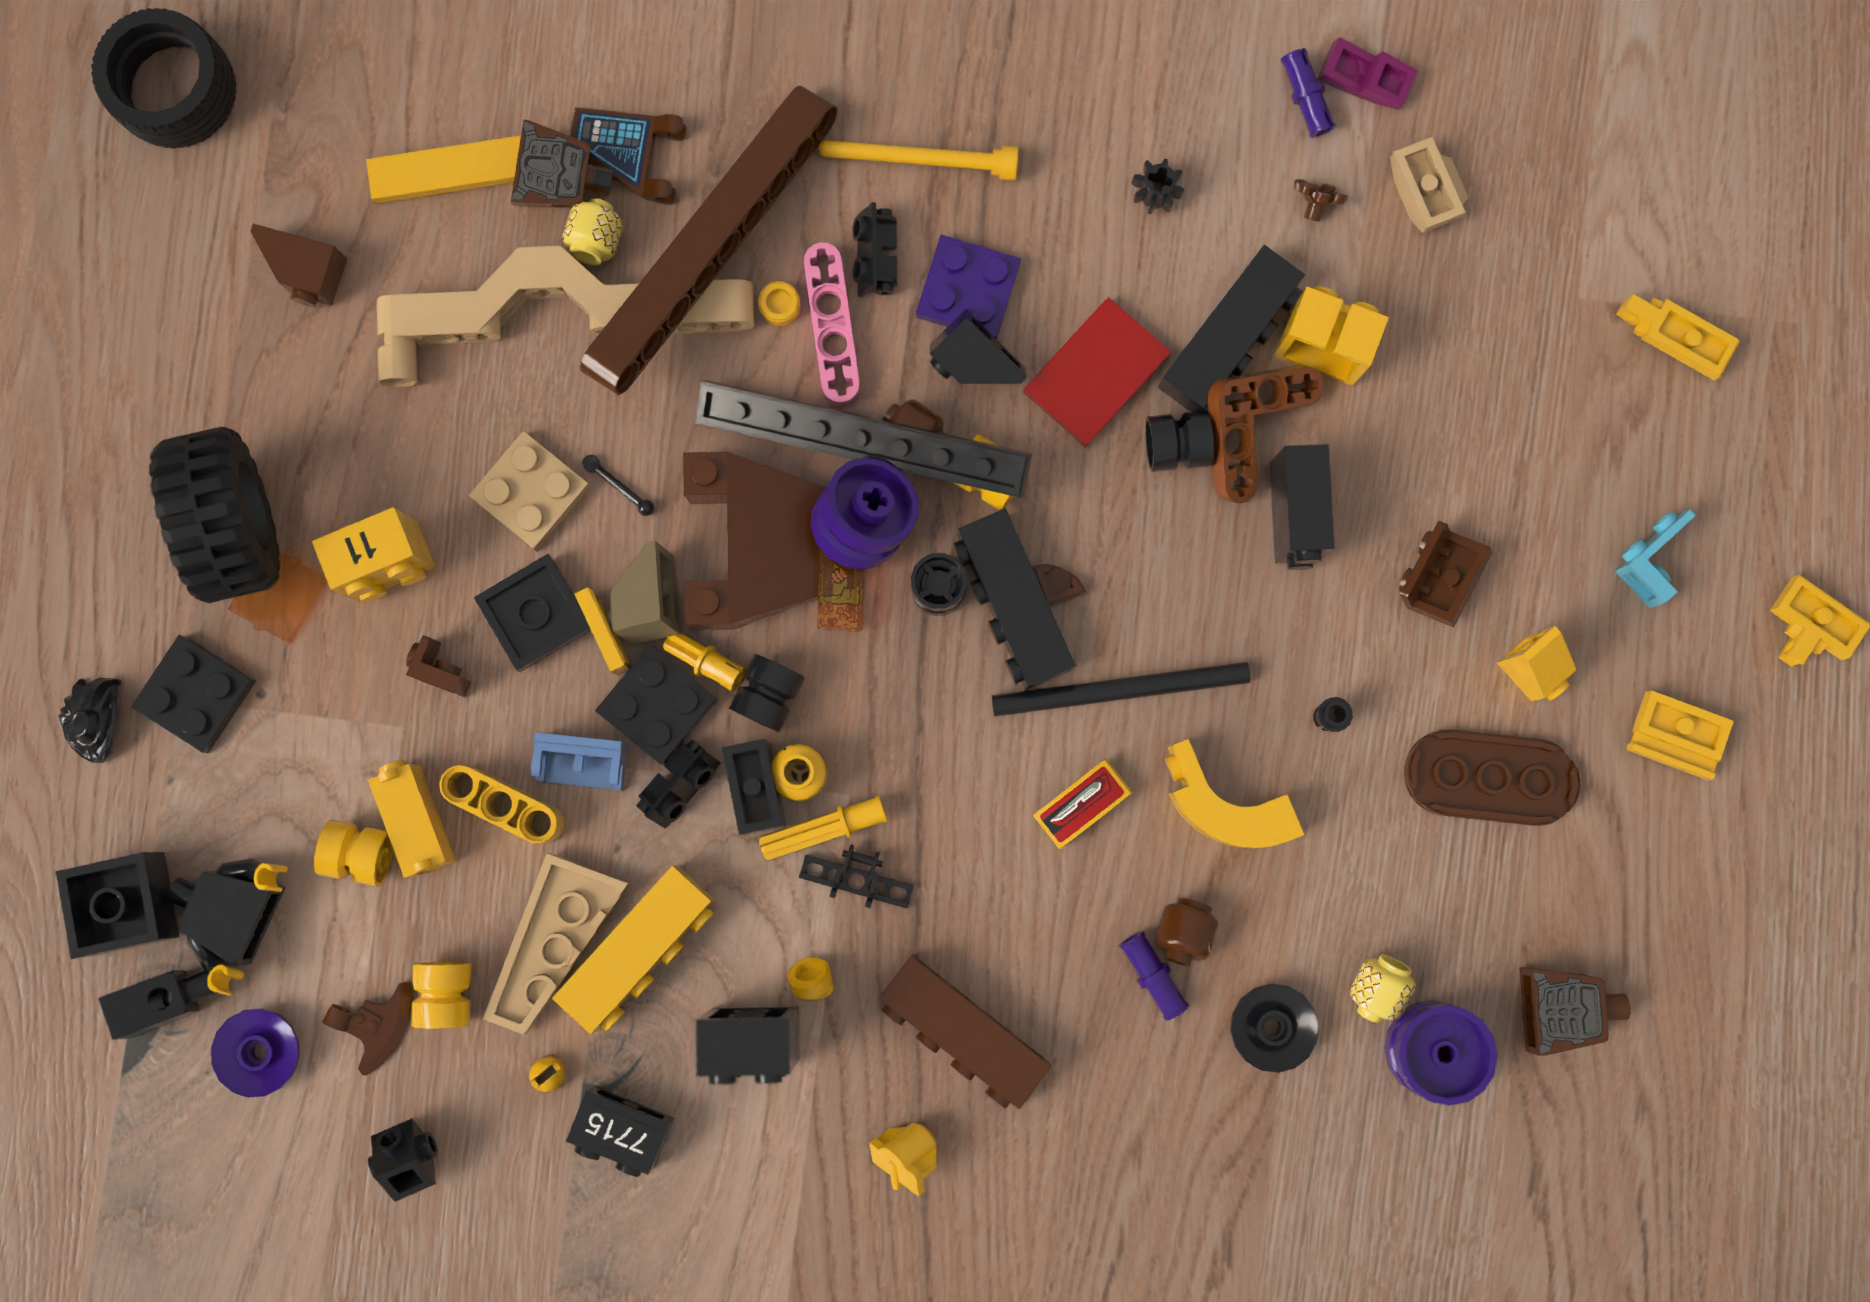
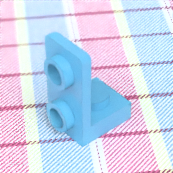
M1691 508L1679 514H1675L1673 510L1665 514L1652 526L1656 533L1646 542L1639 539L1621 555L1625 561L1615 572L1649 609L1665 604L1678 592L1670 584L1671 578L1669 574L1659 565L1651 564L1648 559L1696 516Z

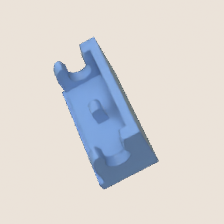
M535 732L531 776H535V781L623 791L628 743Z

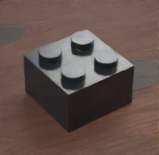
M141 852L55 871L71 959L102 955L180 937L174 903L166 899L170 888V881L164 852Z

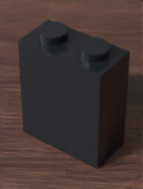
M1329 444L1284 446L1270 462L1275 563H1287L1288 570L1314 568L1313 563L1322 562V558L1335 549Z

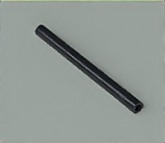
M1247 662L991 695L994 717L1247 684L1250 683V669Z

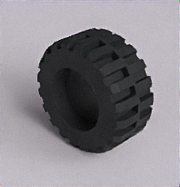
M221 426L160 441L150 454L151 494L154 496V509L161 526L163 541L169 550V557L173 566L178 571V577L182 584L187 586L189 594L197 600L213 603L270 589L280 576L278 572L280 570L278 558L280 552L276 540L277 533L275 523L272 520L271 507L264 491V484L259 477L256 463L251 458L249 448L245 442H242L240 434L235 432V430Z

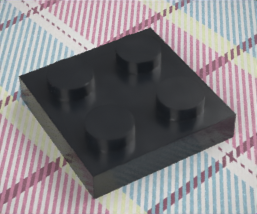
M546 554L474 597L515 670L518 672H522L591 631L574 593L550 554Z
M179 634L131 708L200 752L209 753L256 680L188 637Z
M649 644L595 711L659 764L664 766L718 698Z

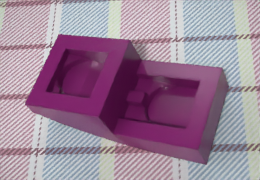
M1339 37L1333 41L1317 79L1358 98L1399 110L1405 103L1418 70L1383 51L1374 56Z

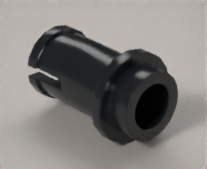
M1331 697L1324 700L1313 713L1315 725L1317 727L1322 726L1321 730L1339 732L1346 729L1353 718L1351 706L1339 697ZM1332 708H1334V722L1329 718L1328 715L1329 710Z

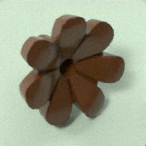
M1295 179L1294 190L1301 192L1305 199L1309 201L1304 217L1312 221L1320 222L1325 206L1335 203L1344 204L1348 197L1346 194L1335 192L1336 187L1330 184H1322L1321 188H1319L1318 185L1309 183L1304 179Z

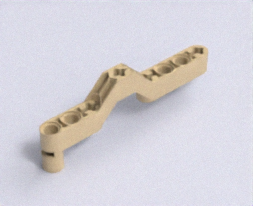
M561 245L518 247L477 291L380 296L377 298V337L384 340V346L378 348V383L387 387L415 386L417 384V346L485 343L500 340L501 326L526 300L570 298L589 316L590 333L598 336L639 283L604 285ZM741 279L713 280L672 334L743 331L753 328L755 325L753 283Z

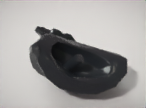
M97 678L87 685L84 679L78 680L72 687V695L64 699L65 706L60 710L61 713L58 717L66 741L80 757L91 763H104L109 756L117 725L116 691L117 687L121 685V680Z

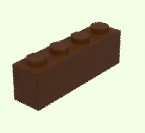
M913 954L879 997L885 1003L881 1010L900 1026L905 1021H908L920 1031L916 1038L934 1053H937L940 1048L954 1058L950 1065L970 1081L975 1075L989 1085L985 1093L1004 1108H1007L1011 1103L1020 1110L1052 1068L1048 1060Z

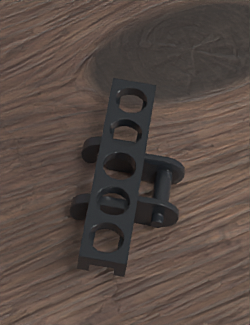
M853 844L850 845L848 851L843 850L842 856L846 857L844 865L805 855L799 874L801 879L832 887L829 896L835 899L838 889L868 897L865 907L869 909L873 899L907 909L914 886L874 874L876 866L882 867L883 861L878 860L880 852H876L874 857L854 852ZM851 860L870 865V873L849 867ZM810 862L823 866V873L820 877L807 874V866ZM831 868L836 869L834 881L828 880L827 877L828 871ZM842 873H844V879H843V881L840 883V880H841V877H842ZM854 873L861 874L865 879L864 886L859 890L852 889L848 884L850 875ZM878 882L885 883L886 886L885 892L882 895L875 893ZM893 886L906 889V897L903 901L890 898V889Z

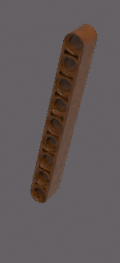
M797 86L791 91L588 347L580 364V371L617 395L623 394L630 388L816 150L820 142L829 133L837 117L838 109L836 105L803 86Z

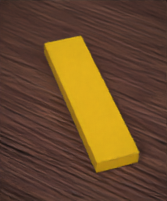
M521 135L366 159L371 199L375 204L514 183Z

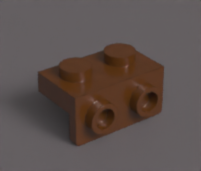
M1438 521L1433 532L1427 531L1423 536L1418 551L1420 556L1414 568H1408L1404 573L1399 585V591L1407 609L1454 628L1493 552L1490 546L1450 531L1447 523Z

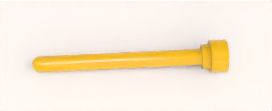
M824 140L820 142L818 152L821 156L828 158L991 170V175H999V180L1016 181L1019 146L1002 145L1001 149H993V153Z

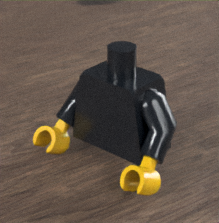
M255 858L223 863L216 871H204L200 875L197 884L181 877L176 878L171 884L166 899L185 908L179 921L178 929L187 935V945L208 974L207 984L210 990L231 996L233 994L229 989L231 978L243 979L244 973L232 968L231 965L242 966L252 964L286 888L276 883V877L279 872L287 873L288 867L268 864Z

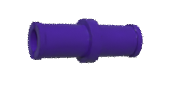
M1303 48L1283 56L1281 63L1285 67L1294 91L1291 95L1293 103L1300 106L1310 138H1314L1332 131L1336 128V124L1333 122L1323 93L1326 91L1322 81H1317L1307 55V49Z
M1139 931L1122 941L1119 947L1124 951L1139 975L1137 982L1142 989L1147 988L1162 1012L1163 1018L1166 1021L1171 1020L1186 1011L1189 1004L1184 1000L1171 979L1169 965L1166 962L1162 963L1145 937L1144 931Z

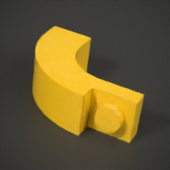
M1189 739L1167 747L1170 756L1165 757V761L1170 775L1175 782L1181 780L1183 788L1168 793L1185 821L1204 836L1229 846L1262 848L1279 845L1304 835L1288 794L1276 796L1250 807L1232 805L1219 798L1209 787Z

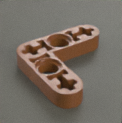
M1292 366L1222 378L1211 386L1207 401L1214 439L1213 483L1219 498L1234 503H1245L1255 495L1258 486L1254 415L1309 406L1316 403L1324 390L1323 376L1317 369L1313 367ZM1269 380L1273 386V395L1264 404L1260 400L1259 389L1264 381ZM1306 380V388H1302L1300 392L1288 391L1287 384H1299ZM1231 392L1244 393L1245 400L1237 399L1230 401L1229 404H1225V396H1229ZM1236 429L1240 435V444L1234 452L1230 453L1226 448V437L1231 430ZM1228 461H1240V464L1232 463V466H1230ZM1237 477H1240L1241 483L1236 485L1234 490L1231 489V482L1236 481Z

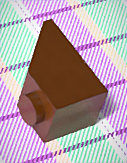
M253 224L250 232L278 283L291 293L290 299L310 307H316L317 302L332 306L347 258L333 245Z

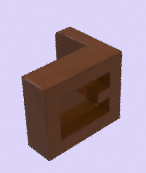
M423 635L420 642L414 643L408 653L406 666L409 669L406 675L465 698L471 681L459 677L462 668L437 659L433 667L432 665L441 643Z

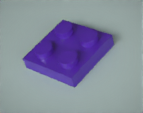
M940 235L918 304L916 318L948 327L967 309L997 339L1020 267L1021 258Z

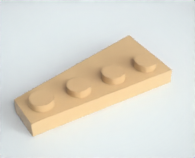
M546 853L483 1020L523 1035L528 1033L631 883L557 855Z

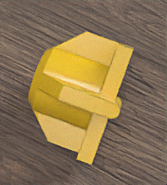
M910 1123L907 1127L889 1128L881 1136L875 1137L869 1142L873 1163L890 1175L894 1190H899L902 1186H905L918 1197L925 1192L923 1179L937 1168V1143L932 1133L925 1126L918 1123Z

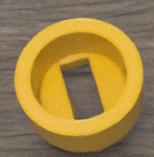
M544 1056L532 1064L529 1071L531 1085L537 1091L543 1093L555 1091L562 1086L566 1079L564 1063L554 1056ZM552 1065L557 1072L540 1084L537 1077Z

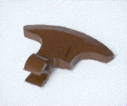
M409 982L399 983L391 999L383 1003L365 1000L357 1014L337 1004H332L329 1007L322 1023L333 1029L347 1032L359 1038L364 1044L365 1052L358 1067L362 1075H368L382 1065L398 1046L407 1028L411 1013V985Z

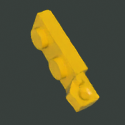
M1631 294L1630 297L1623 300L1616 313L1617 316L1629 324L1636 326L1633 333L1641 337L1643 341L1714 381L1722 376L1740 343L1739 339L1668 299L1660 301L1652 298L1647 302L1635 294Z

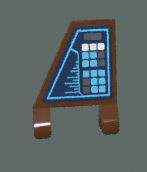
M575 107L570 137L591 145L589 163L613 169V179L645 200L664 205H672L674 203L676 190L672 187L671 182L665 179L648 180L655 135L674 141L685 139L687 127L683 124L680 116L673 114L651 116Z

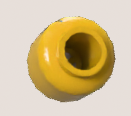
M803 744L788 745L780 750L772 760L771 766L776 791L787 799L794 801L810 800L817 796L826 785L828 777L827 764L822 755L810 746ZM803 765L806 768L800 771L796 767ZM793 772L798 774L797 781L793 778ZM809 773L807 779L802 782L803 775Z

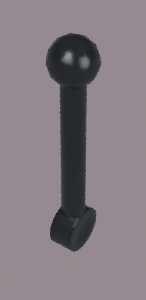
M587 455L584 457L582 465L587 472L597 473L638 506V512L641 515L649 516L653 513L654 504L652 501L642 500L606 471L596 456Z

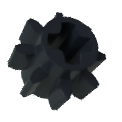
M1166 158L1161 164L1155 165L1146 160L1143 166L1145 176L1141 174H1134L1131 184L1141 188L1135 193L1133 201L1134 203L1142 201L1148 207V214H1152L1154 209L1162 207L1167 213L1170 212L1173 206L1171 197L1181 199L1184 188L1175 185L1181 178L1182 170L1173 171L1167 166L1168 159ZM1154 182L1162 183L1161 191L1153 190Z

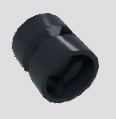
M1208 411L1183 413L1180 420H1175L1171 414L1147 416L1145 437L1148 464L1151 472L1175 470L1181 462L1188 469L1210 467L1213 465L1214 439Z
M932 553L923 557L914 566L911 574L912 597L916 605L923 612L933 616H945L956 611L963 603L967 589V574L962 564L955 557L945 553Z
M754 654L746 674L750 684L749 686L738 688L728 709L776 732H780L789 714V709L784 703L788 699H795L805 677L770 659Z

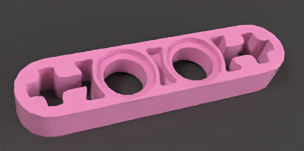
M819 242L807 249L804 255V268L821 386L824 396L830 404L837 407H845L857 400L860 394V381L841 255L834 245ZM826 255L828 261H835V263L828 265L830 283L822 284L819 267L812 266V264L818 263V256ZM813 284H819V286L814 288ZM826 294H833L841 300L840 309L831 315H825L817 308L819 299ZM831 335L844 337L847 341L846 350L837 356L827 354L823 349L825 339ZM849 361L851 362V366L843 365ZM825 365L833 366L827 370L825 369ZM842 365L845 382L853 383V386L846 388V395L838 396L836 389H829V386L836 384L834 366Z

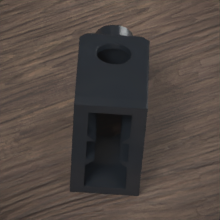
M172 970L99 997L98 1000L112 1040L134 1038L199 1012L200 1008L197 1001L218 993L209 989L207 984L208 974L203 970L188 976L185 970ZM167 991L171 994V1002L168 1006L164 1001Z

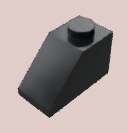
M967 309L930 344V355L933 357L930 360L932 366L944 378L948 379L952 375L960 384H1021L1027 378L1025 367Z

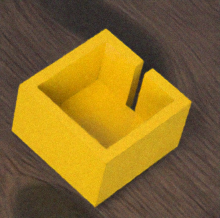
M1307 286L1290 311L1274 357L1298 366L1313 367L1324 376L1353 386L1371 366L1389 317L1379 314L1378 308L1365 302H1355L1351 305L1344 304V300L1338 298V294L1329 288L1321 286L1311 288Z

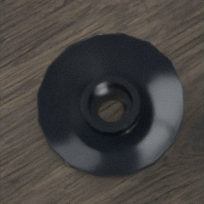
M1270 983L1255 987L1240 998L1232 1013L1230 1032L1234 1047L1247 1063L1261 1071L1280 1073L1295 1069L1309 1058L1317 1043L1319 1025L1314 1008L1303 994L1289 986ZM1274 1018L1279 1023V1029L1275 1034L1269 1035L1265 1032L1264 1024L1268 1019Z

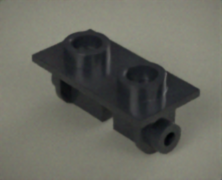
M874 202L862 210L853 222L852 235L854 241H857V258L853 265V279L855 282H858V297L864 296L873 288L877 289L878 295H892L893 287L898 285L897 256L882 255V249L895 250L897 248V219L892 216L891 209L883 208L876 210V203Z
M693 739L687 745L682 743L680 748L664 765L674 775L673 778L668 781L658 773L642 793L638 795L641 800L636 806L645 813L644 816L666 829L671 822L677 820L684 813L686 804L696 792L711 781L714 771L721 762L706 752Z

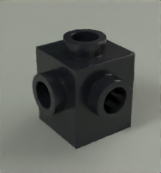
M412 1118L371 1136L372 1156L368 1157L370 1172L394 1202L436 1184L434 1157L438 1156L436 1142L432 1134L428 1131L424 1133Z

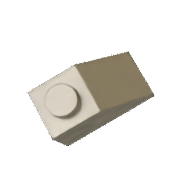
M650 541L645 544L610 591L609 625L614 633L631 645L679 634L674 556L657 541Z

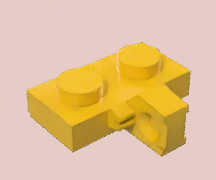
M1800 574L1791 577L1770 609L1773 614L1789 624L1784 633L1791 638L1786 642L1777 658L1790 667L1804 664L1811 652L1818 655L1824 649L1841 661L1849 659L1870 628L1869 622Z

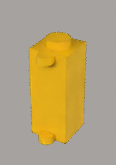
M398 760L380 767L378 776L368 779L404 878H415L456 862L421 765L405 764L404 760Z

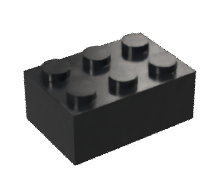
M799 1006L712 1008L696 1020V1077L708 1076L709 1084L736 1083V1078L741 1076H755V1083L760 1084L782 1082V1077L790 1075L800 1060Z

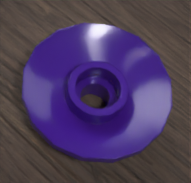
M263 1008L243 1010L229 1017L217 1030L211 1046V1066L218 1081L230 1092L247 1098L267 1096L281 1089L294 1075L300 1058L299 1040L292 1025L280 1014ZM258 1043L263 1044L267 1049V1055L264 1059L258 1058L255 1054V1047Z

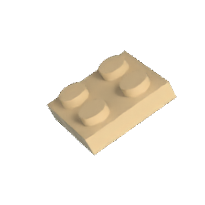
M522 431L468 496L537 551L591 486L526 432Z

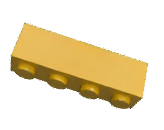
M671 866L552 999L590 1035L599 1031L601 1027L608 1032L624 1015L625 1011L620 1006L632 994L636 999L639 998L655 979L650 973L662 961L667 966L682 951L685 946L680 940L690 929L697 933L711 919L714 913L709 908L716 900L680 866Z

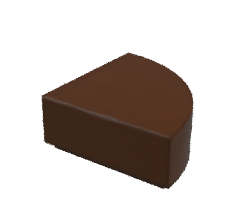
M1050 564L1032 566L1049 607L1086 594L1081 581L1067 570Z

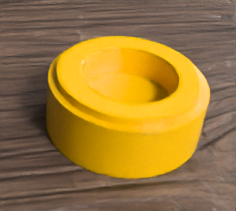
M775 281L769 283L761 290L758 297V307L762 317L768 323L774 326H786L798 317L801 310V301L797 290L791 284Z

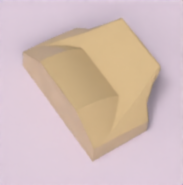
M1433 136L1392 153L1390 162L1395 186L1410 220L1422 233L1464 216L1466 212L1463 205L1469 197L1452 158L1439 152Z

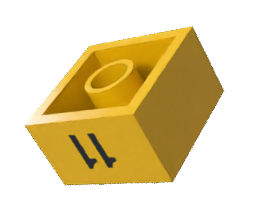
M395 507L312 541L330 589L354 600H361L362 603L371 602L385 596V589L401 583V586H409L418 583L426 578L425 572L436 568L418 521Z

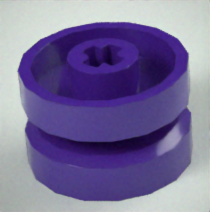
M872 458L851 460L836 470L828 485L818 497L811 510V530L817 545L830 559L842 566L860 570L878 567L893 556L900 544L912 532L919 517V500L913 484L898 468L883 460Z
M1433 1000L1414 1003L1407 1007L1402 1017L1394 1020L1388 1028L1384 1047L1388 1068L1401 1085L1430 1102L1448 1106L1469 1102L1484 1092L1495 1075L1498 1058L1494 1036L1482 1019L1465 1008ZM1438 1049L1443 1053L1439 1059L1437 1057Z

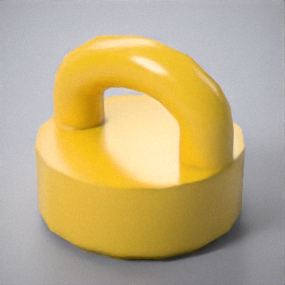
M808 957L801 959L788 971L787 978L791 992L799 999L817 1001L825 999L834 991L829 964L821 958Z

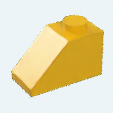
M1556 626L1528 635L1497 662L1531 702L1544 698L1551 701L1558 697L1570 686L1566 679L1577 670L1563 635Z

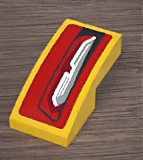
M1105 758L1038 810L1033 816L1060 850L1132 793V790Z

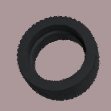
M147 8L146 10L141 9L125 15L105 31L106 33L102 35L100 42H98L97 49H95V54L92 58V81L98 98L106 110L130 133L156 146L183 148L196 145L200 141H205L206 138L211 137L213 133H216L223 126L224 121L226 122L228 115L231 113V108H233V102L236 98L235 74L223 49L201 25L174 10ZM170 47L191 48L195 50L200 60L198 79L192 91L176 106L160 112L139 111L134 107L131 98L133 78L144 61L155 52Z

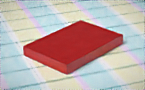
M1107 297L1024 388L1023 393L1086 448L1170 356L1171 351Z

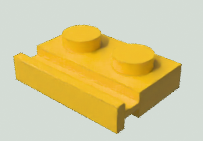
M1646 691L1632 729L1633 735L1630 744H1627L1626 750L1699 778L1714 780L1717 762L1721 761L1734 721L1658 692Z

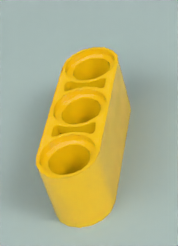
M463 765L452 766L441 776L439 783L440 792L448 802L532 843H551L557 840L564 831V816L555 806L478 768ZM468 774L473 780V788L469 795L462 798L456 791V782L460 776ZM505 792L512 800V807L507 815L501 817L494 809V802L498 795ZM543 811L548 814L551 826L545 835L539 836L533 830L532 822L536 814Z

